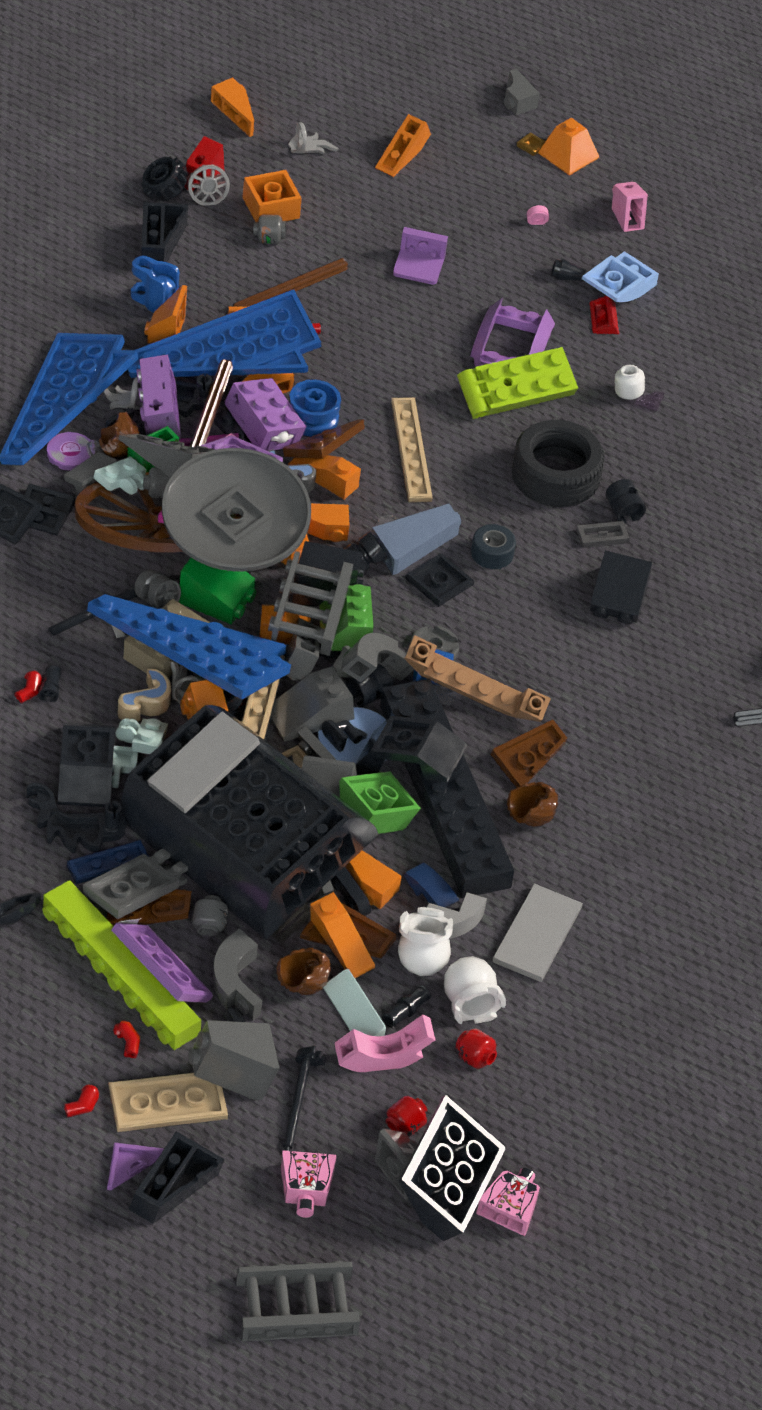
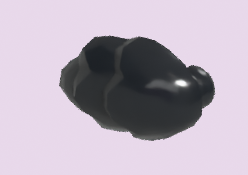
M38 892L27 893L0 902V925L15 924L22 917L31 914L41 902V894Z

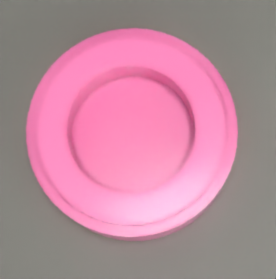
M533 206L526 213L527 221L531 225H543L549 220L548 209L544 206Z

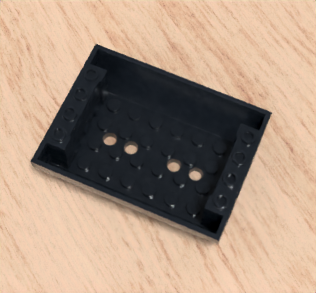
M204 705L129 773L121 800V815L125 818L127 826L157 852L164 849L170 853V858L167 860L173 865L181 861L188 866V871L184 872V874L210 895L221 898V901L227 905L233 914L265 940L379 835L376 827L365 817L224 708L215 705ZM224 712L259 739L260 744L222 779V781H228L226 786L221 788L214 786L190 810L184 813L150 787L147 780L217 715ZM256 809L265 810L260 816L251 815ZM275 823L283 824L282 828L277 831L270 830V827Z

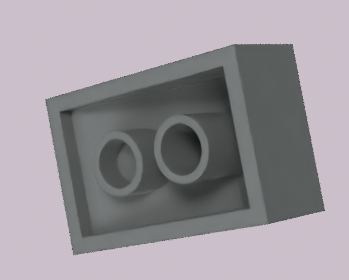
M333 666L307 675L274 701L270 715L271 722L284 742L299 738L298 731L305 726L314 733L322 730V723L324 721L332 720L337 723L343 720H353V696Z

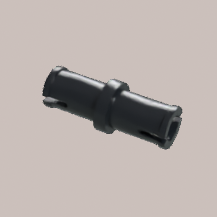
M420 985L408 996L399 998L397 1004L382 1015L386 1026L394 1028L407 1016L412 1017L416 1013V1009L431 998L429 990L425 986Z

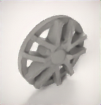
M214 164L202 165L190 175L188 191L192 199L200 205H216L223 201L229 192L230 183L227 174ZM206 169H211L210 176H206ZM215 170L219 171L220 174L214 176ZM202 171L203 177L197 174ZM224 177L225 181L217 183V180ZM193 179H197V180L200 181L199 184L192 183V182H193ZM225 186V190L222 193L218 188ZM192 187L198 188L194 194L192 191ZM216 191L220 195V197L217 200L212 195ZM203 192L201 200L197 199L199 194ZM208 195H210L213 201L205 202Z

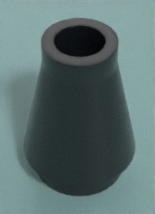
M563 258L561 260L555 259L551 276L556 277V280L582 282V276L585 275L586 269Z

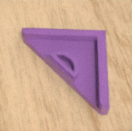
M114 1143L107 1190H113L154 1164L164 1149Z

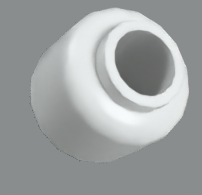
M625 365L616 372L615 392L619 397L633 400L644 393L645 376L641 369L634 365Z

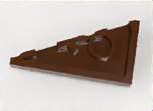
M358 419L333 429L324 430L320 434L283 447L284 457L323 459L365 428L364 419Z

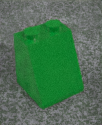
M190 558L181 570V596L179 603L232 625L236 618H242L245 612V605L247 602L252 603L257 591L254 589L255 578L246 571L216 569Z

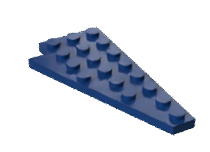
M293 289L136 349L134 351H137L138 360L127 371L130 378L137 377V369H141L140 359L168 355L174 377L199 376L201 374H204V376L206 374L215 376L222 359L232 361L233 368L230 375L308 372V366L302 354L322 346L307 313Z
M57 333L1 451V464L24 465L90 403L95 402L105 389L138 360L137 351L121 350L125 343L123 335Z
M106 594L88 602V612L241 700L290 673L291 664L280 658V656L285 654V644L228 629L218 622L207 623L174 614L164 609H156Z

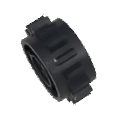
M171 156L162 157L153 161L143 173L142 190L151 200L167 201L176 197L186 185L187 167L177 157L175 159Z

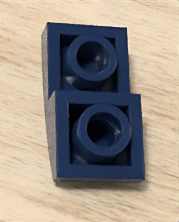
M425 863L403 874L417 896L423 894L431 904L449 908L459 901V898L446 881Z

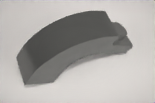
M380 633L364 635L344 654L341 666L342 671L359 682L367 678L377 668V664L384 666L389 674L398 680H403L414 668L404 659L406 653L398 648V641Z
M238 929L222 942L216 952L213 968V988L218 1000L225 1009L235 1004V1007L242 1016L247 1015L253 1021L261 1015L262 1000L240 980L238 974L243 968L257 959L258 944L241 929Z

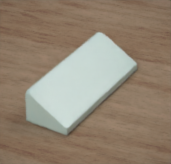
M349 969L343 970L326 983L323 989L350 1031L355 1029L370 1036H385L386 1027Z

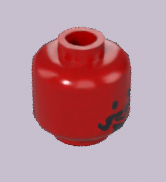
M475 1028L464 1031L456 1041L458 1058L475 1069L491 1065L497 1057L495 1040L479 1029Z
M403 1096L387 1109L388 1118L385 1120L386 1124L391 1130L404 1132L408 1137H411L426 1125L427 1117L425 1112H427V1107L419 1098L414 1099L410 1096Z

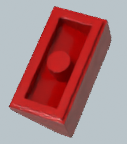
M606 295L589 302L593 333L619 334L616 303L614 300Z

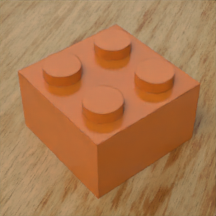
M286 170L244 177L243 199L255 222H258L259 217L263 214L280 215L282 221L300 218L302 198Z

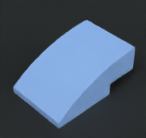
M624 251L616 258L612 255L583 275L582 280L616 302H628L641 297L655 287L659 273Z

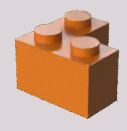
M208 680L190 683L186 692H184L182 700H180L182 714H186L188 720L204 705H215L228 711L223 689Z

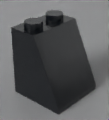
M305 541L298 564L336 573V571L342 570L344 562L353 564V570L349 585H363L364 580H360L364 576L366 563H362V552ZM295 573L294 583L330 592L331 589L336 590L337 586L333 585L334 582ZM293 593L292 603L314 607L324 602V600Z
M605 550L590 603V611L600 618L612 616L618 618L617 620L624 624L637 623L650 581L652 562Z

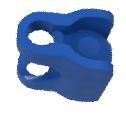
M139 256L132 261V273L142 282L136 283L131 288L130 295L133 300L145 305L148 310L154 313L179 289L180 271L178 267L171 263L157 261L147 256ZM144 291L145 294H139L137 292Z

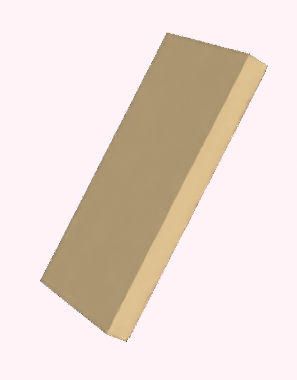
M194 1073L109 1082L117 1132L228 1119L222 1087L198 1078Z

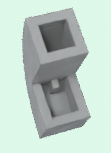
M466 893L459 912L431 903L428 904L427 908L442 910L444 917L453 919V931L449 938L451 939L469 932L480 922L485 912L487 898Z

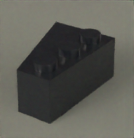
M143 202L141 256H147L157 261H168L187 226L189 204Z
M176 1131L135 1192L129 1210L154 1224L219 1175L225 1159Z

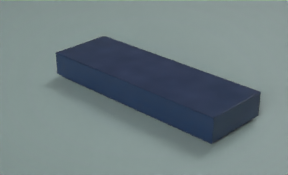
M141 840L69 860L67 861V867L77 885L93 880L142 854L147 856L148 854Z

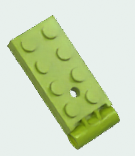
M563 347L477 366L474 369L462 371L457 375L473 419L571 396L578 390Z

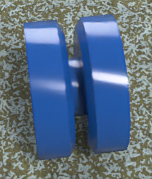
M305 380L292 388L289 394V403L306 426L303 432L304 436L312 437L322 433L324 430L337 427L341 396L333 385L321 380Z

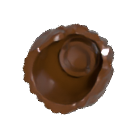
M128 412L118 413L117 422L114 425L100 430V447L105 455L112 458H122L128 455V446L119 440V435L139 434L138 426L131 419Z
M543 782L524 783L509 792L507 810L510 812L513 820H516L518 823H526L529 827L543 826L550 822L556 813L558 794L554 788Z
M313 948L292 951L287 956L281 958L276 967L278 981H281V985L289 989L290 992H299L301 995H311L322 990L326 986L331 971L330 960L326 954Z

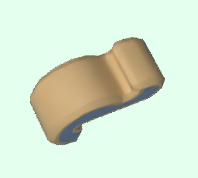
M147 669V689L122 693L119 696L117 712L119 719H136L139 722L141 714L159 716L166 712L171 703V684L168 677L157 669Z

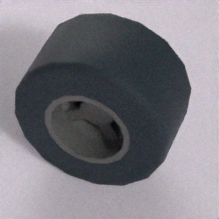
M487 524L480 527L473 536L472 558L477 564L489 569H501L508 566L514 557L516 547L515 536L509 529L501 525Z

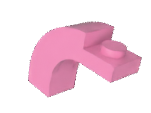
M421 1015L396 1033L386 1036H370L353 1029L334 1044L340 1066L356 1072L399 1069L417 1062L423 1058L421 1050L434 1042L435 1036L430 1018Z

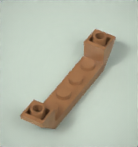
M415 635L413 636L404 659L420 676L500 713L519 719L539 722L543 720L551 698L530 688H527L523 693L435 653L437 645Z

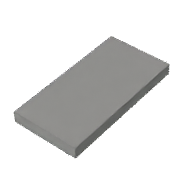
M221 712L147 780L148 784L186 813L260 744L259 739L224 712Z
M534 884L494 955L493 963L542 982L577 918L583 903Z

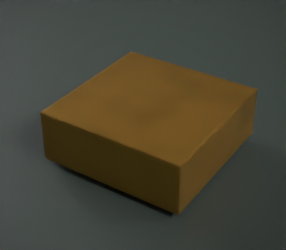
M530 132L517 142V147L534 156L539 152L545 140Z

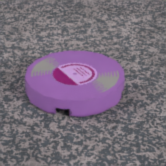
M75 432L60 433L47 444L49 462L63 470H72L94 455L92 441L85 435Z

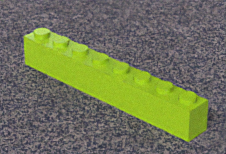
M70 880L44 894L42 911L48 921L53 920L58 925L61 935L66 939L70 938L74 942L77 952L81 956L86 955L91 960L93 969L97 973L102 972L106 976L111 989L114 991L119 990L124 996L127 1006L131 1009L135 1008L140 1013L143 1023L147 1027L152 1026L157 1031V1036L164 1045L169 1044L173 1050H176L198 1036V1033L201 1031V1019L184 1001H177L111 931L113 928L112 924Z

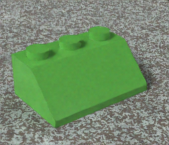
M349 585L331 651H342V647L346 645L352 647L364 635L373 633L371 586ZM324 601L319 605V609L324 611L326 609L331 610L332 605L328 604V601ZM320 620V627L325 629L326 624Z
M391 772L342 777L339 781L340 799L376 827L378 834L405 829L421 809Z

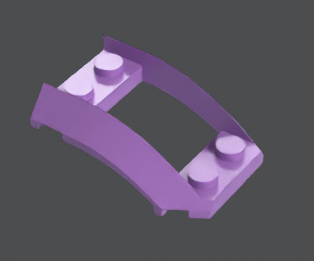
M503 298L491 305L481 323L470 357L474 358L475 367L517 358L502 356L494 351H484L495 323L535 333L529 355L543 352L551 336V331L555 326V322L548 310L546 309L544 315L540 316L536 312L517 310L513 306H501Z

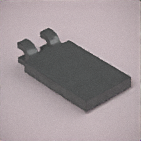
M161 849L151 857L142 854L83 884V893L115 918L119 919L186 884L187 878L181 874L188 871V866L180 861L169 869V865L164 861L170 858V853Z

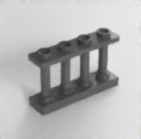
M295 551L293 560L288 559L285 573L288 574V577L282 578L279 592L283 593L282 598L277 597L274 611L277 612L276 617L271 616L268 631H272L271 641L276 642L279 631L316 639L317 643H321L320 654L330 656L350 584L353 564L344 562L342 570L336 571V573L298 564L300 552ZM295 573L334 582L333 585L337 586L336 590L331 589L330 592L293 583ZM290 592L328 601V604L332 605L331 610L326 609L324 611L288 602ZM284 612L322 620L326 624V628L317 630L282 621Z
M332 1261L330 1263L316 1264L305 1262L296 1265L279 1263L273 1266L247 1265L237 1268L236 1286H246L250 1316L242 1318V1341L358 1335L360 1325L359 1311H348L344 1281L351 1280L352 1262ZM333 1281L336 1313H319L315 1282ZM304 1283L307 1314H290L287 1284ZM275 1284L278 1316H261L258 1285Z

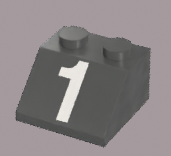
M382 1129L379 1131L375 1162L403 1198L409 1201L399 1183V1179L417 1143L413 1140L411 1141L404 1132Z

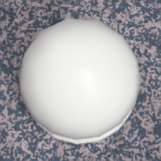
M426 907L418 908L417 913L408 914L406 911L400 916L399 932L402 936L398 945L400 962L409 972L419 976H432L443 969L448 963L451 955L449 938L453 931V919L444 917L442 910Z
M474 956L460 958L450 965L444 976V989L452 1002V1012L457 1022L462 1024L463 1021L474 1019L476 1024L494 1020L497 1017L496 1012L501 1007L505 1008L506 999L501 988L497 986L496 973L485 960Z

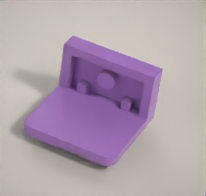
M404 227L401 248L393 275L399 278L435 285L445 259L448 236Z

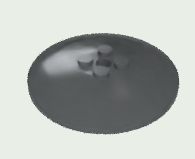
M223 448L195 456L175 471L164 490L162 516L166 530L175 544L196 561L226 571H254L281 562L301 545L310 525L311 502L307 489L301 479L283 462L255 450ZM240 514L242 518L233 519L230 515Z

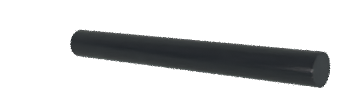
M131 588L114 597L129 601L137 597L135 590ZM85 610L49 627L48 630L55 636L95 617V615Z

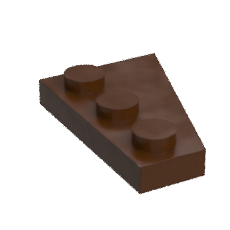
M552 719L492 749L490 755L509 780L518 788L524 783H528L566 743L567 737Z
M175 889L119 919L107 912L106 919L113 927L120 921L140 919L137 925L188 919L192 891Z
M341 903L348 912L370 956L382 959L395 942L396 934ZM310 921L301 932L300 938L328 946L313 922Z

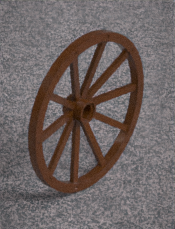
M99 482L89 485L77 496L75 501L76 520L92 536L107 543L134 550L183 552L172 539H166L170 535L166 530L165 524L158 523V514L161 512L162 506H155L147 489L140 490L137 488L149 514L109 492ZM102 496L134 515L88 506V504L96 497ZM88 513L131 523L99 524ZM240 514L230 515L233 519L242 518ZM146 529L137 536L117 532L120 530Z

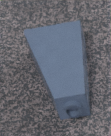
M446 504L372 527V535L387 556L383 562L392 575H395L457 536L459 526L461 525V518L450 504Z

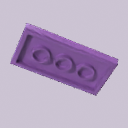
M116 923L111 931L177 1001L206 1003L211 1000L213 993L148 925Z

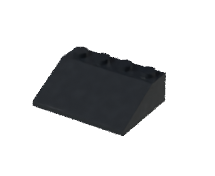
M442 1096L399 1179L400 1185L422 1223L441 1240L446 1241L464 1233L506 1147L448 1096Z

